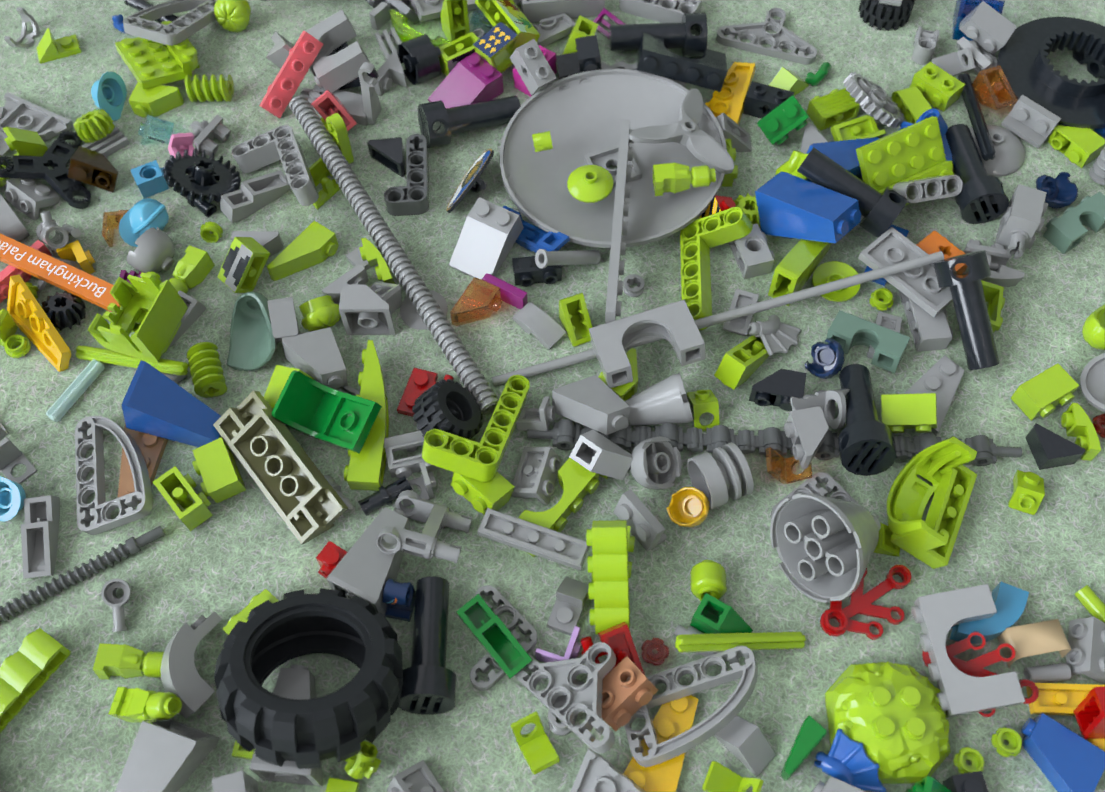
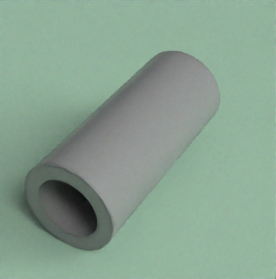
M1067 663L1025 667L1024 675L1026 679L1034 683H1051L1070 680L1071 670Z

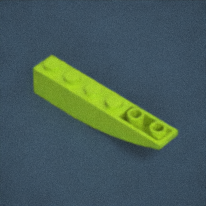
M368 340L367 349L362 351L364 369L359 372L358 385L361 386L360 394H356V396L374 401L382 407L360 454L348 450L350 462L349 465L345 466L344 480L348 482L352 490L379 491L378 488L383 485L387 461L384 438H389V409L384 375L373 340Z

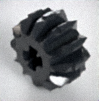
M56 291L54 296H47V301L42 302V309L54 327L59 328L60 331L65 327H69L72 330L73 325H81V320L86 318L84 301L67 291L61 294Z

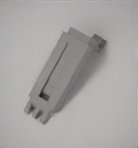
M367 62L363 63L358 71L362 95L338 89L332 92L341 101L357 124L365 126L368 124L374 125L382 110L374 87L378 80L367 75V73L370 74L375 66ZM315 85L313 89L303 88L300 95L306 96L311 104L326 90L324 87L320 89L318 85Z

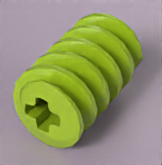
M203 74L202 81H200L198 75H194L193 81H191L190 75L185 76V88L190 101L197 102L199 100L200 102H206L208 100L209 102H214L216 99V101L222 102L224 99L226 102H231L234 95V82L230 74L228 75V80H225L223 74H220L219 80L216 79L215 74H212L210 81L206 74Z
M200 342L189 348L186 355L189 361L188 365L192 376V383L194 384V391L198 396L204 398L221 396L228 389L225 384L226 379L223 376L222 362L219 359L220 354L217 351L218 347L211 342Z

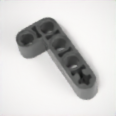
M412 134L407 138V186L390 187L384 192L387 212L392 216L421 215L429 210V153L424 135Z

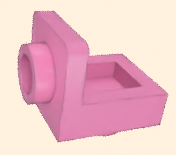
M193 133L172 134L168 146L170 155L176 157V153L179 151L181 157H183L186 149L188 155L192 156L194 150L192 145L194 140Z

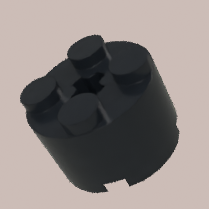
M427 34L407 40L397 46L400 63H403L405 66V70H403L404 75L412 85L420 84L442 75L439 61L442 58L441 51L438 46L434 47Z

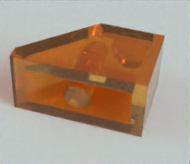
M1000 65L979 71L973 86L980 104L994 110L1016 104L1018 100Z
M474 277L450 311L452 325L459 326L487 319L493 311L497 312L502 304L500 288Z

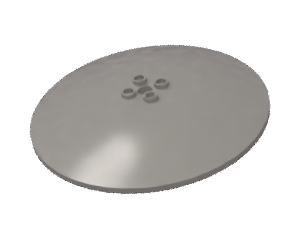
M630 69L585 71L547 85L525 101L516 111L505 129L501 141V175L511 200L522 214L546 232H561L569 236V242L580 245L611 248L617 169L611 170L607 167L610 165L617 166L621 119L630 120V129L633 130L647 126L679 122L681 105L689 90L667 78ZM703 102V113L698 124L699 129L713 137L727 151L722 128L712 111ZM550 131L553 149L535 152L532 134ZM635 141L634 144L629 143V147H633V159L628 161V165H632L631 179H626V183H630V198H625V202H629L628 217L624 216L623 221H628L627 236H622V240L626 241V247L639 246L661 240L684 229L709 207L713 196L717 195L720 190L725 173L715 171L716 182L711 183L707 187L695 188L690 184V189L675 194L667 192L663 193V196H655L652 179L653 165L675 162L689 166L691 170L694 166H703L705 164L697 159L685 145L679 143L655 144ZM584 165L601 166L612 175L614 182L613 190L608 197L599 202H581L575 199L568 191L567 180L569 175L575 169Z

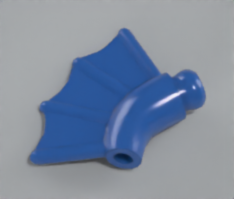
M842 729L837 730L828 755L822 751L816 754L814 765L822 768V771L827 775L863 791L886 792V788L879 779V764H876L867 756L863 743L850 739Z

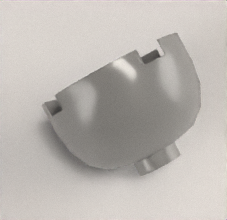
M152 227L135 241V244L138 246L134 252L129 250L126 259L130 266L141 273L150 271L160 273L162 270L167 271L172 267L175 247L172 239L158 227L157 230Z
M658 436L643 440L632 450L633 461L630 471L635 481L644 488L654 490L673 487L676 477H680L682 461L677 447H672L668 442L671 440L666 437Z

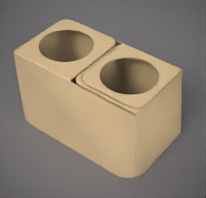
M1058 619L1009 627L998 636L999 645L1008 643L1015 649L1014 659L1007 662L1009 668L1016 660L1023 657L1059 651L1063 658L1071 651V647ZM1009 647L1001 648L1005 658L1011 656L1012 651Z

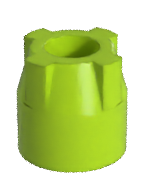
M550 131L532 134L535 152L553 149Z

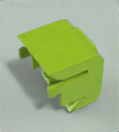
M143 272L140 274L142 278L128 275L127 278L131 283L118 277L110 294L119 303L120 308L116 304L110 303L107 309L112 311V313L109 311L104 312L103 315L97 313L88 331L102 346L109 350L148 362L158 363L182 324L181 320L188 307L169 280L162 282L159 286L154 279L155 276ZM142 311L147 312L136 333L129 337Z

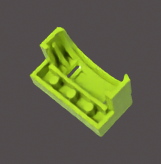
M954 436L927 447L914 456L893 482L886 504L887 523L889 529L893 532L890 541L933 569L948 565L977 477L975 472L963 465L975 460L977 451ZM916 475H921V477H923L924 479H927L928 481H930L933 486H931V485H929L928 483L924 482L923 480H921L920 478H918ZM934 492V497L932 499L926 520L924 522L922 520V516L925 507L931 495Z

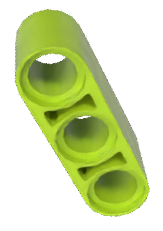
M916 86L895 91L891 95L892 101L902 110L904 120L909 123L915 124L925 111L932 109Z

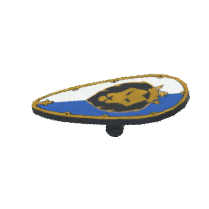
M491 148L486 150L469 168L447 206L446 211L448 213L455 209L470 189L474 193L486 189L487 185L480 176L490 163L494 150Z

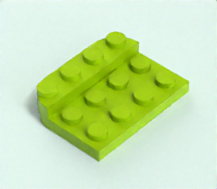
M164 21L161 24L168 25L171 21ZM140 37L124 38L119 42H115L118 53L143 89L183 80L186 75L192 77V71L200 68L197 51L188 38L177 45H165Z
M936 116L926 118L856 149L863 181L880 193L887 186L892 189L899 182L954 175L952 171L953 163L946 160L938 118Z

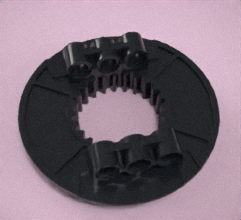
M1047 17L1030 21L1016 28L1006 44L1000 49L997 58V67L1005 86H1007L1006 90L1008 91L1009 89L1017 99L1024 95L1060 117L1061 120L1058 122V125L1090 129L1104 128L1105 26L1079 18ZM1066 47L1069 51H1073L1072 56L1079 64L1085 63L1087 65V71L1093 77L1101 78L1097 82L1091 80L1090 83H1087L1085 80L1079 83L1076 78L1069 80L1067 75L1061 76L1059 70H1053L1054 65H1049L1050 59L1047 57L1051 51L1056 52L1057 48L1063 51Z

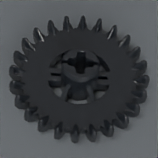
M185 149L183 157L177 151L176 157L171 155L166 160L163 168L164 179L170 187H173L175 192H181V196H189L191 200L198 199L199 202L204 200L208 203H212L213 200L220 202L223 194L239 190L241 183L240 173L236 171V166L234 165L230 168V160L226 164H222L223 156L216 161L214 160V152L209 158H206L205 150H203L201 156H198L196 149H194L192 156H189L188 151Z

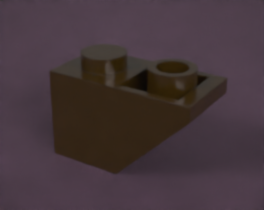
M79 146L71 158L68 177L114 193L119 172L103 154Z

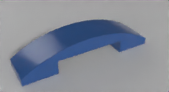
M507 206L502 207L520 215L524 228L516 243L523 248L535 253L539 249L558 251L570 241L569 236L561 232H546L522 220L521 213Z

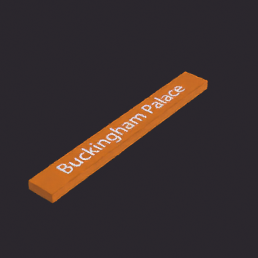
M0 233V261L103 309L108 310L107 307L110 303H114L120 308L119 303L110 294L114 286L113 284Z

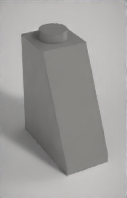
M331 327L282 338L285 359L297 369L302 370L313 377L315 381L332 389L348 386L346 367Z
M597 375L552 390V406L555 407V413L605 435L629 426L630 406Z

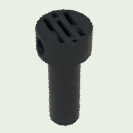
M684 13L682 22L610 25V51L639 50L644 32L664 37L665 48L682 49L683 57H702L705 48L707 49L708 27L706 13Z
M516 95L446 108L442 100L418 104L417 113L420 132L426 138L428 148L448 145L451 143V135L509 124L511 118L521 105Z
M956 124L949 127L945 135L952 154L953 168L956 175L963 182L962 191L955 196L956 203L961 211V217L966 223L970 224L990 222L1001 216L1009 206V198L1003 190V184L998 177L988 176L969 127L965 124Z
M814 147L797 170L817 185L858 200L859 210L863 216L859 226L877 238L887 231L908 201L888 186L882 193L878 192Z
M986 250L934 262L938 286L940 288L950 287L968 369L979 370L998 365L1000 363L981 282V279L991 276ZM959 263L966 264L969 272L965 275L958 274L955 270V265Z
M851 364L844 367L839 374L841 389H850L845 395L847 426L840 432L838 437L841 462L847 471L855 475H876L886 471L895 462L896 451L892 431L886 424L878 421L869 369L862 364Z
M423 577L416 584L411 667L403 669V687L399 704L400 709L409 713L435 715L446 713L455 707L457 678L452 670L446 668L450 585L446 579L441 577Z

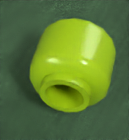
M703 560L693 566L690 571L692 594L700 601H702L706 593L719 600L727 591L725 568L712 560Z

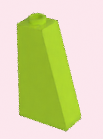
M800 239L775 268L768 296L775 298L800 291L829 251L831 243Z

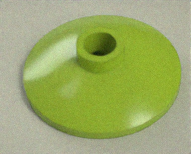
M598 165L578 167L569 175L567 180L569 193L575 199L586 203L599 202L608 197L613 190L614 184L610 172Z
M829 261L815 269L812 276V284L815 287L854 276L858 273L846 263ZM861 284L820 296L834 302L848 301L857 295Z

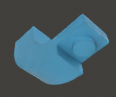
M1000 582L992 590L991 594L997 613L991 618L953 626L951 628L950 640L958 642L967 638L972 632L981 633L985 637L986 642L997 638L1006 628L1011 627L1020 618L1025 609L1029 592ZM974 635L971 637L970 643H982V638Z

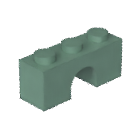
M1100 191L1091 197L1088 195L1081 200L1078 206L1069 207L1061 217L1055 216L1046 225L1047 230L1043 237L1061 253L1065 254L1079 245L1089 231L1083 225L1088 226L1095 233L1105 228V195Z
M839 310L828 329L826 339L831 338L840 343L845 354H848L855 345H865L867 347L871 345L875 350L871 364L895 373L906 352L911 337Z

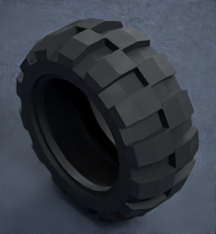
M321 588L319 594H305L303 589L284 593L283 600L273 604L267 600L250 611L247 622H237L228 634L223 644V649L216 660L214 681L221 719L227 723L228 733L241 747L248 752L255 749V755L262 761L282 767L285 760L296 762L298 769L321 768L320 761L336 757L338 763L359 753L361 742L364 740L373 743L391 722V716L399 707L403 687L402 648L398 644V635L382 613L377 614V610L371 603L356 595L351 599L344 598L340 590ZM325 653L337 655L351 661L360 669L356 676L339 690L313 699L284 698L262 687L267 677L280 665L296 657L308 654Z

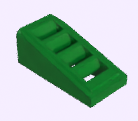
M809 715L802 723L781 771L780 777L784 780H788L827 734V730Z

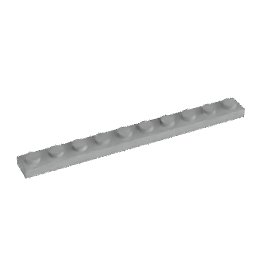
M621 119L605 324L615 321L616 316H621L622 301H617V297L623 294V281H619V275H624L625 261L620 260L621 255L626 254V241L622 240V236H627L628 221H623L624 216L628 217L629 202H625V198H630V183H626V179H631L632 165H628V161L633 159V147H629V143L634 144V141L629 139V135L633 131V129H630V120Z

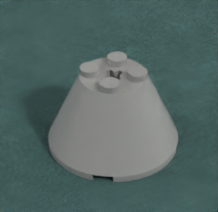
M799 493L783 500L774 511L770 526V539L772 549H777L779 558L782 561L778 565L792 585L805 596L827 603L829 601H841L856 590L878 544V531L881 525L879 520L872 516L866 508L853 501H844L811 493Z

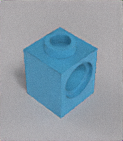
M156 160L130 170L144 199L170 189L164 179L163 168L159 167Z

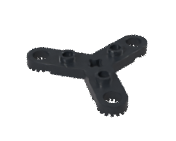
M62 131L43 156L13 155V157H2L0 155V165L6 166V169L3 168L2 170L0 168V178L45 179L70 206L84 209L91 203L90 191L82 185V182L68 177L69 169L67 167L70 165L71 158L79 146H82V139H80L76 132ZM65 140H73L75 142L72 144H70L69 142L68 144V142H65ZM74 196H83L85 199L78 201Z

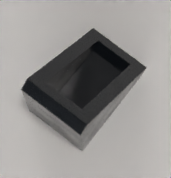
M402 137L375 139L367 142L370 157L402 178L405 176Z
M1037 423L1025 437L1039 470L1075 464L1086 450Z

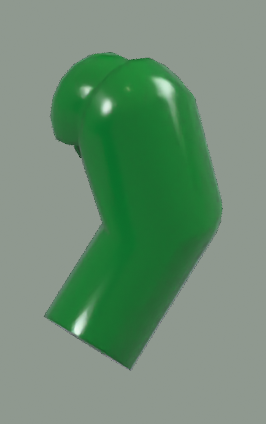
M822 63L816 74L809 72L805 82L811 84V86H817L830 72V63Z

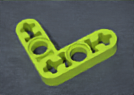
M338 113L327 117L326 121L321 117L320 120L332 136L348 164L353 163L354 157L349 136L342 117Z

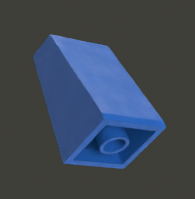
M786 172L778 173L755 191L761 232H764L766 235L836 244L858 225L861 220L858 200Z

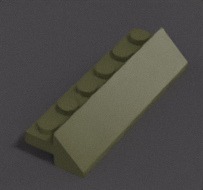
M253 390L237 408L230 407L213 426L301 544H305L334 526L333 523L348 507L285 424L272 417L273 409L259 391Z

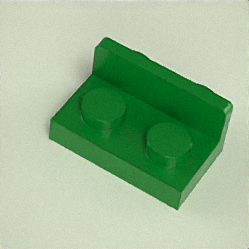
M792 95L759 120L757 125L772 145L774 143L780 145L789 138L787 134L794 128L798 131L808 123L806 119L809 118V115L794 95Z

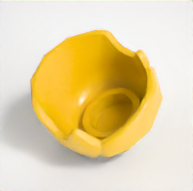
M683 487L672 494L670 505L667 507V513L671 521L681 527L693 528L700 525L708 516L710 505L708 497L704 492L695 487Z

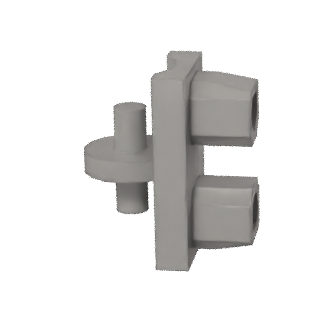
M218 114L210 123L203 120L201 123L193 121L190 125L194 135L193 143L198 155L203 150H205V154L211 156L213 152L215 154L218 150V144L212 140L216 137L224 143L231 134V131L223 125V118Z
M970 239L964 249L966 254L986 250L989 268L992 271H997L1001 265L1006 266L1007 261L1010 259L1007 255V250L1001 244L995 243L988 247L983 246L980 240Z

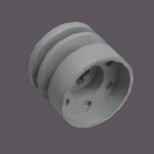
M731 442L723 445L722 448L713 449L712 456L705 452L688 459L687 467L692 486L706 494L710 504L709 510L727 504L728 496L732 500H737L741 498V495L747 496L753 493L754 484L751 470L743 453L734 443Z

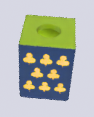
M499 22L476 41L473 47L477 54L502 74L513 64L510 56L515 50H511L509 45L518 38V35L502 22Z

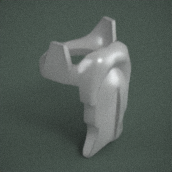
M850 389L820 390L815 392V394L805 395L802 398L791 397L792 411L821 406L828 426L833 429L847 426L845 422V395ZM835 402H837L839 407V414L836 419L834 418L836 409Z

